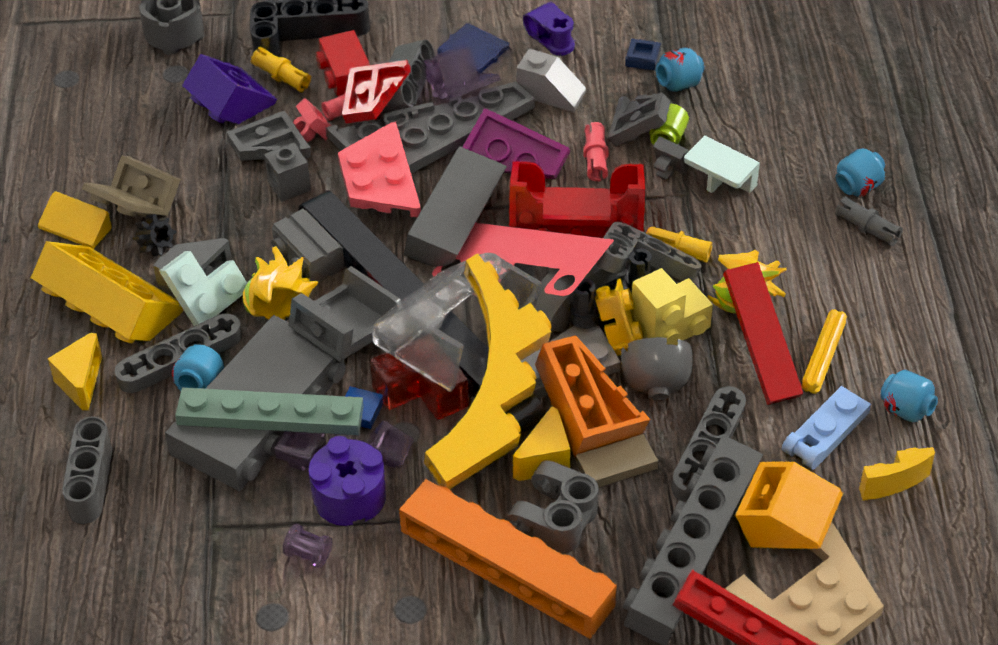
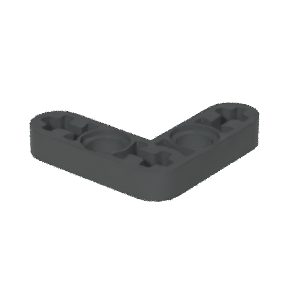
M614 222L607 231L604 239H612L614 241L596 262V265L605 271L620 273L628 261L630 253L632 251L635 253L636 249L642 248L651 253V266L657 269L662 268L667 274L681 281L689 278L694 282L701 269L700 262L694 257L622 222Z

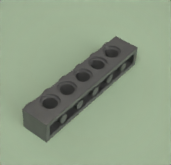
M722 435L716 447L709 445L700 465L705 467L702 474L695 472L685 492L690 494L687 502L679 500L670 519L675 522L672 530L669 531L664 528L655 546V549L660 551L656 560L649 557L640 573L639 579L644 581L641 588L638 590L632 587L626 598L623 609L627 610L628 614L624 626L661 645H667L683 614L681 610L672 606L691 570L701 575L704 574L763 457L762 453L725 435ZM702 506H707L712 510L705 509ZM686 534H692V535H694L697 539L691 538V537L687 536ZM670 563H677L682 568L674 567ZM654 592L663 593L667 598L658 597Z

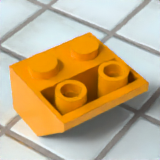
M760 462L737 510L736 518L751 548L820 549L843 493L837 486L796 462Z

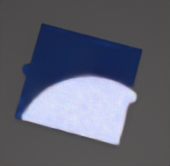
M467 23L455 34L449 35V39L437 49V54L480 75L492 63L498 62V58L510 48V43Z

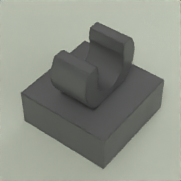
M662 137L658 138L653 146L657 159L654 164V168L658 170L656 176L668 181L674 170L685 175L690 168V165L684 163V156L688 153V150Z

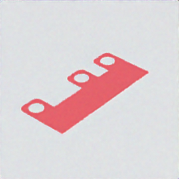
M475 223L456 259L461 261L460 267L452 273L444 274L441 272L443 266H437L432 275L445 279L455 278L465 268L466 260L478 253L481 258L489 259L493 266L501 265L503 267V272L499 275L498 282L502 281L516 263L560 269L545 287L544 292L546 294L567 296L577 288L614 240ZM566 275L575 277V282L569 288L561 291L554 289L555 282Z

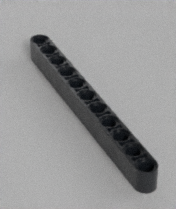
M327 190L300 204L298 210H306L343 248L346 268H355L400 298L399 312L402 314L401 325L475 399L487 369L489 348L331 191ZM533 393L532 396L509 409L505 414L511 413L515 417L521 428L519 434H522L540 422L545 415V410L540 400Z

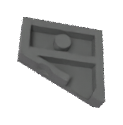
M655 93L650 96L646 94L638 95L635 99L636 101H630L627 96L619 98L608 139L615 146H618L626 141L635 140L639 135L651 129L660 128L667 120L671 102L664 93Z
M285 111L226 132L228 142L240 160H265V153L292 143L296 145L304 158L311 157L310 146Z

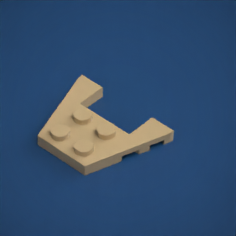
M833 522L829 526L821 548L810 549L824 562L774 600L770 599L744 574L725 588L818 645H844L880 617L884 607Z

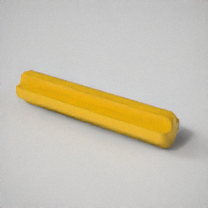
M833 309L827 315L802 379L801 387L805 392L810 391L813 394L820 392L846 324L847 315L843 311L838 312L836 309Z

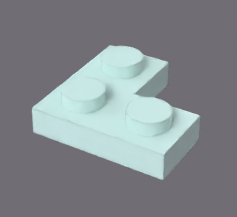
M184 251L159 270L194 326L217 316L243 295L247 285V281L234 260L226 261L206 276L191 251Z

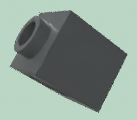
M294 143L264 154L268 183L281 202L311 191L308 162Z

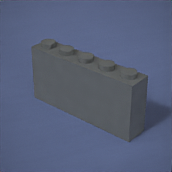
M273 315L206 389L325 395L334 383L337 384L343 378L346 366L344 360L338 361L289 327V322ZM175 421L165 432L171 456L241 491L249 481L254 480L258 476L261 467L269 457L279 452L283 441L290 435L291 431L177 425Z

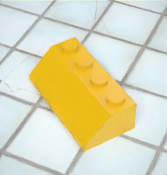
M46 241L31 276V279L42 285L41 290L51 296L62 297L66 300L65 305L67 307L89 314L91 322L101 327L113 329L116 331L115 337L127 343H134L135 340L150 341L184 311L178 300L89 246Z

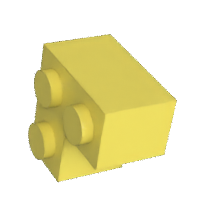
M661 268L633 281L632 298L634 309L631 310L634 322H640L644 338L665 337L667 338V344L677 345V339L686 340L694 335L704 333L711 327L713 304L689 278L676 284Z

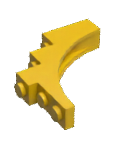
M478 253L466 260L464 275L478 298L486 322L489 348L487 369L481 388L468 412L447 436L425 452L424 464L437 483L448 489H452L518 447L521 436L519 434L521 432L520 425L511 413L505 414V412L533 395L536 385L535 380L537 379L536 374L528 362H521V360L541 349L542 344L549 342L550 329L552 328L545 313L541 310L537 312L531 303L518 310L519 303L514 294L509 289L506 291L498 282L499 276L494 266L489 261L484 262Z

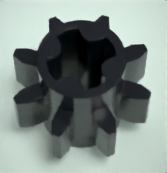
M156 214L146 215V222L135 223L138 229L132 240L137 241L138 245L141 246L140 253L151 250L153 256L163 255L162 248L170 249L174 246L171 241L173 235L176 234V230H172L168 224V217L158 220Z

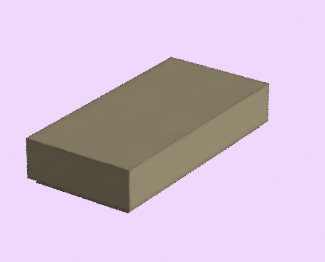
M644 434L576 455V464L580 472L593 477L598 483V488L658 469V460Z

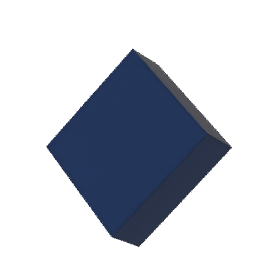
M631 39L625 58V66L655 71L661 51V43Z

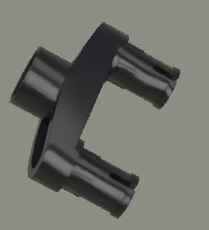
M642 248L636 249L635 253L632 251L629 255L630 264L627 274L600 287L609 286L610 290L616 289L617 279H621L624 290L630 289L632 294L633 281L651 273V253ZM584 278L573 291V302L569 306V319L573 325L579 328L588 329L596 326L604 328V325L615 323L616 321L615 318L605 321L601 320L594 299L597 295V289H595V284L590 279Z

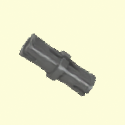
M846 196L841 199L840 202L844 204V207L838 204L835 215L858 226L860 232L864 234L869 232L890 246H894L898 242L894 239V235L900 238L903 232L902 227L879 216V212L873 208L868 210Z

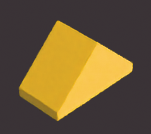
M97 333L87 334L48 358L54 382L81 410H89L102 359Z
M551 406L514 453L513 478L518 481L531 479L539 464L543 461H552L570 468V446L558 409Z

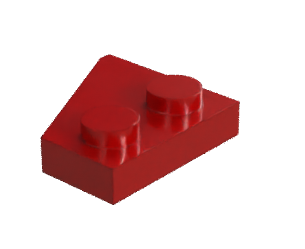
M402 60L350 68L342 111L345 122L353 123L377 119L411 72L408 61Z

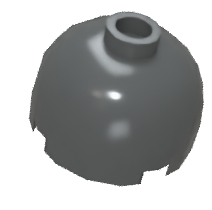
M665 337L644 338L628 343V351L624 348L621 350V364L625 379L630 387L641 394L648 395L650 400L668 399L670 397L669 394L679 391L691 376L693 366L691 344L677 339L678 346L667 344V338Z

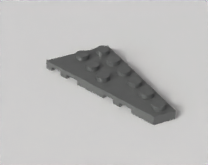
M517 82L480 90L478 96L462 99L459 95L450 97L449 103L434 106L433 102L404 108L385 113L382 119L370 122H353V126L338 129L337 125L326 127V136L342 151L382 127L396 122L412 174L457 150L459 146L462 147L484 108L509 120H513L534 109L535 98Z

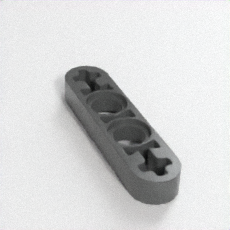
M232 314L217 315L123 359L116 365L114 371L118 387L124 392L135 393L171 377L173 365L187 349L186 346L190 342L200 341L218 354L234 347L242 339L239 319ZM161 356H170L173 358L169 363L164 365H159L154 362L157 358Z
M726 386L715 392L674 471L671 491L677 499L687 502L690 494L685 492L687 486H684L683 483L687 482L691 472L702 474L705 469L704 466L700 465L701 462L696 460L692 454L697 451L706 452L709 445L716 447L722 435L732 438L743 416L746 403L745 395L741 390ZM727 402L734 403L730 406L727 415L722 413L723 405H726ZM710 425H718L725 430V433L719 436L712 435L706 428Z

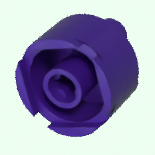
M335 436L313 456L309 465L311 493L316 510L323 519L335 525L350 526L353 525V521L364 518L366 522L374 518L381 511L386 501L384 463L379 450L362 441L347 439L344 436Z

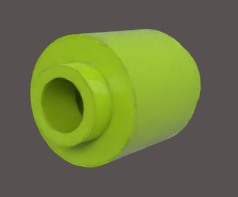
M670 104L666 122L660 128L650 130L651 143L654 145L658 138L662 137L678 145L689 122L688 113L679 105Z

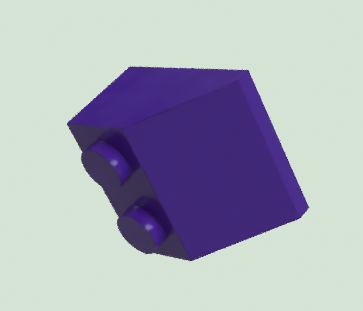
M200 54L182 84L192 94L190 99L196 104L206 107L209 110L208 115L220 123L230 121L240 124L275 105L278 100L242 68Z

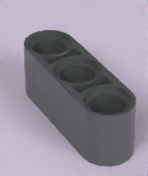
M425 39L402 44L395 48L389 62L407 60L411 67V72L382 112L386 113L415 106L435 62L434 48L429 40Z
M86 417L75 425L62 487L69 516L74 522L79 524L95 521L103 509L113 451L107 425L99 417Z

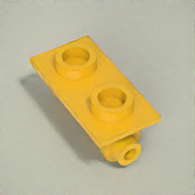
M617 279L616 289L610 290L609 286L600 287L596 290L597 295L594 299L602 321L615 318L616 322L604 325L609 344L616 355L620 356L622 348L628 351V343L644 339L640 322H634L630 310L634 309V302L630 289L624 290L621 279Z

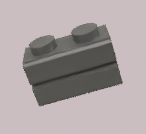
M301 209L291 214L290 218L286 217L273 224L272 247L277 246L282 256H285L290 265L304 257L302 276L304 278H308L310 281H318L319 283L325 280L328 275L331 277L342 271L345 267L343 248L306 210Z

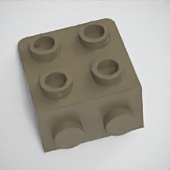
M121 155L111 186L84 182L82 189L92 193L90 199L106 205L112 202L118 205L117 211L133 217H136V214L144 217L152 214L168 216L181 179L132 157Z

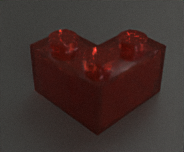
M433 332L370 359L372 386L376 393L383 395L384 404L388 410L421 397L438 421L469 407L468 379Z

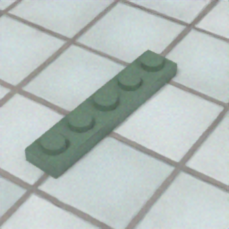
M182 387L175 418L177 425L359 435L364 405L363 397Z

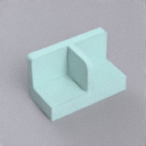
M704 136L684 156V163L708 174L707 191L711 193L723 182L749 193L757 186L760 162L707 136Z

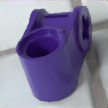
M547 2L523 15V24L527 33L546 47L550 53L562 56L570 54L574 50L575 43L571 37V31L574 28L573 19L563 13L553 2Z

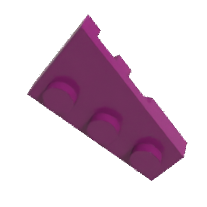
M486 108L483 109L463 145V148L506 165L504 173L511 174L513 161L536 163L543 169L547 179H556L570 154L569 147Z

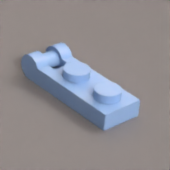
M841 386L795 433L792 432L788 435L782 445V451L790 456L797 455L803 459L804 465L814 470L869 414L871 404Z

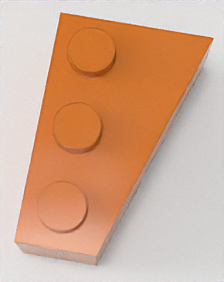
M576 335L542 344L535 366L552 406L559 411L574 457L578 454L644 433L650 418L644 411L639 412L627 398L628 393L621 385L617 387L604 373L605 367Z

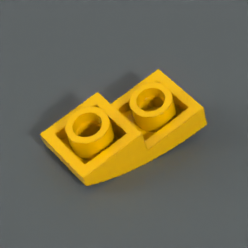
M908 448L896 452L893 464L878 463L872 466H864L859 487L862 500L890 496L922 482L930 476L935 456L934 448Z

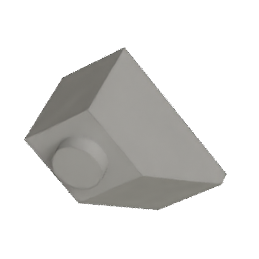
M528 49L516 68L517 83L531 94L537 102L575 112L586 93L585 86L557 56Z

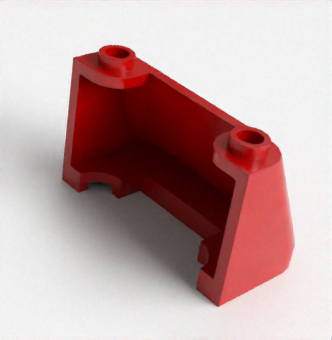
M513 161L509 193V227L604 238L614 222H622L644 232V164H623L615 168L611 174L610 188L545 187V174L539 165L533 162Z

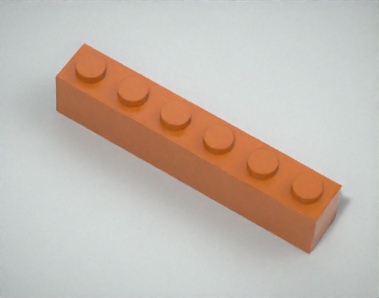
M425 479L399 509L401 532L589 639L592 638L616 606L617 585L606 575L589 570L580 565L570 555L560 554L548 547L541 539L524 534L507 520L497 519L485 512L478 504L467 502L454 495L450 489L443 485L438 486Z

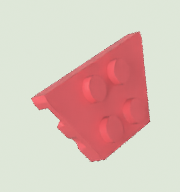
M396 122L382 127L338 152L339 165L350 207L360 209L372 208L385 213H391L392 208L410 211V217L417 218L419 216L421 206Z

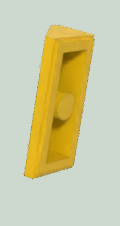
M56 191L50 196L38 223V228L80 245L89 246L92 249L98 245L112 228L108 211Z

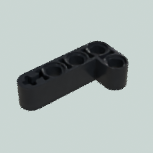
M271 0L257 2L250 10V34L253 53L255 50L258 51L259 47H262L278 57L280 55V41L319 39L352 30L355 31L358 37L367 34L370 30L369 4L367 0Z

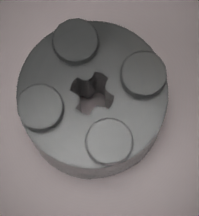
M141 0L139 5L144 37L150 45L162 49V52L171 55L203 39L204 24L199 0Z

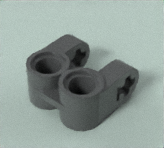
M543 461L532 475L531 481L540 493L556 501L551 503L546 509L529 502L517 501L505 520L524 534L541 539L551 549L559 553H568L579 546L581 533L585 526L596 518L598 512V483L587 474L552 461Z

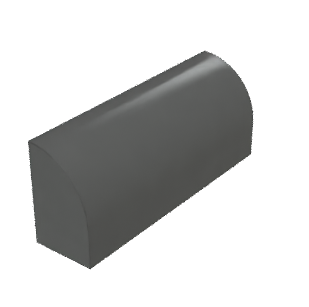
M459 146L407 235L404 256L430 266H446L454 262L507 166Z

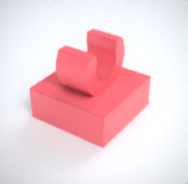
M304 98L296 106L302 116L293 121L294 125L306 142L311 141L315 137L316 132L326 140V127L331 125L322 112Z

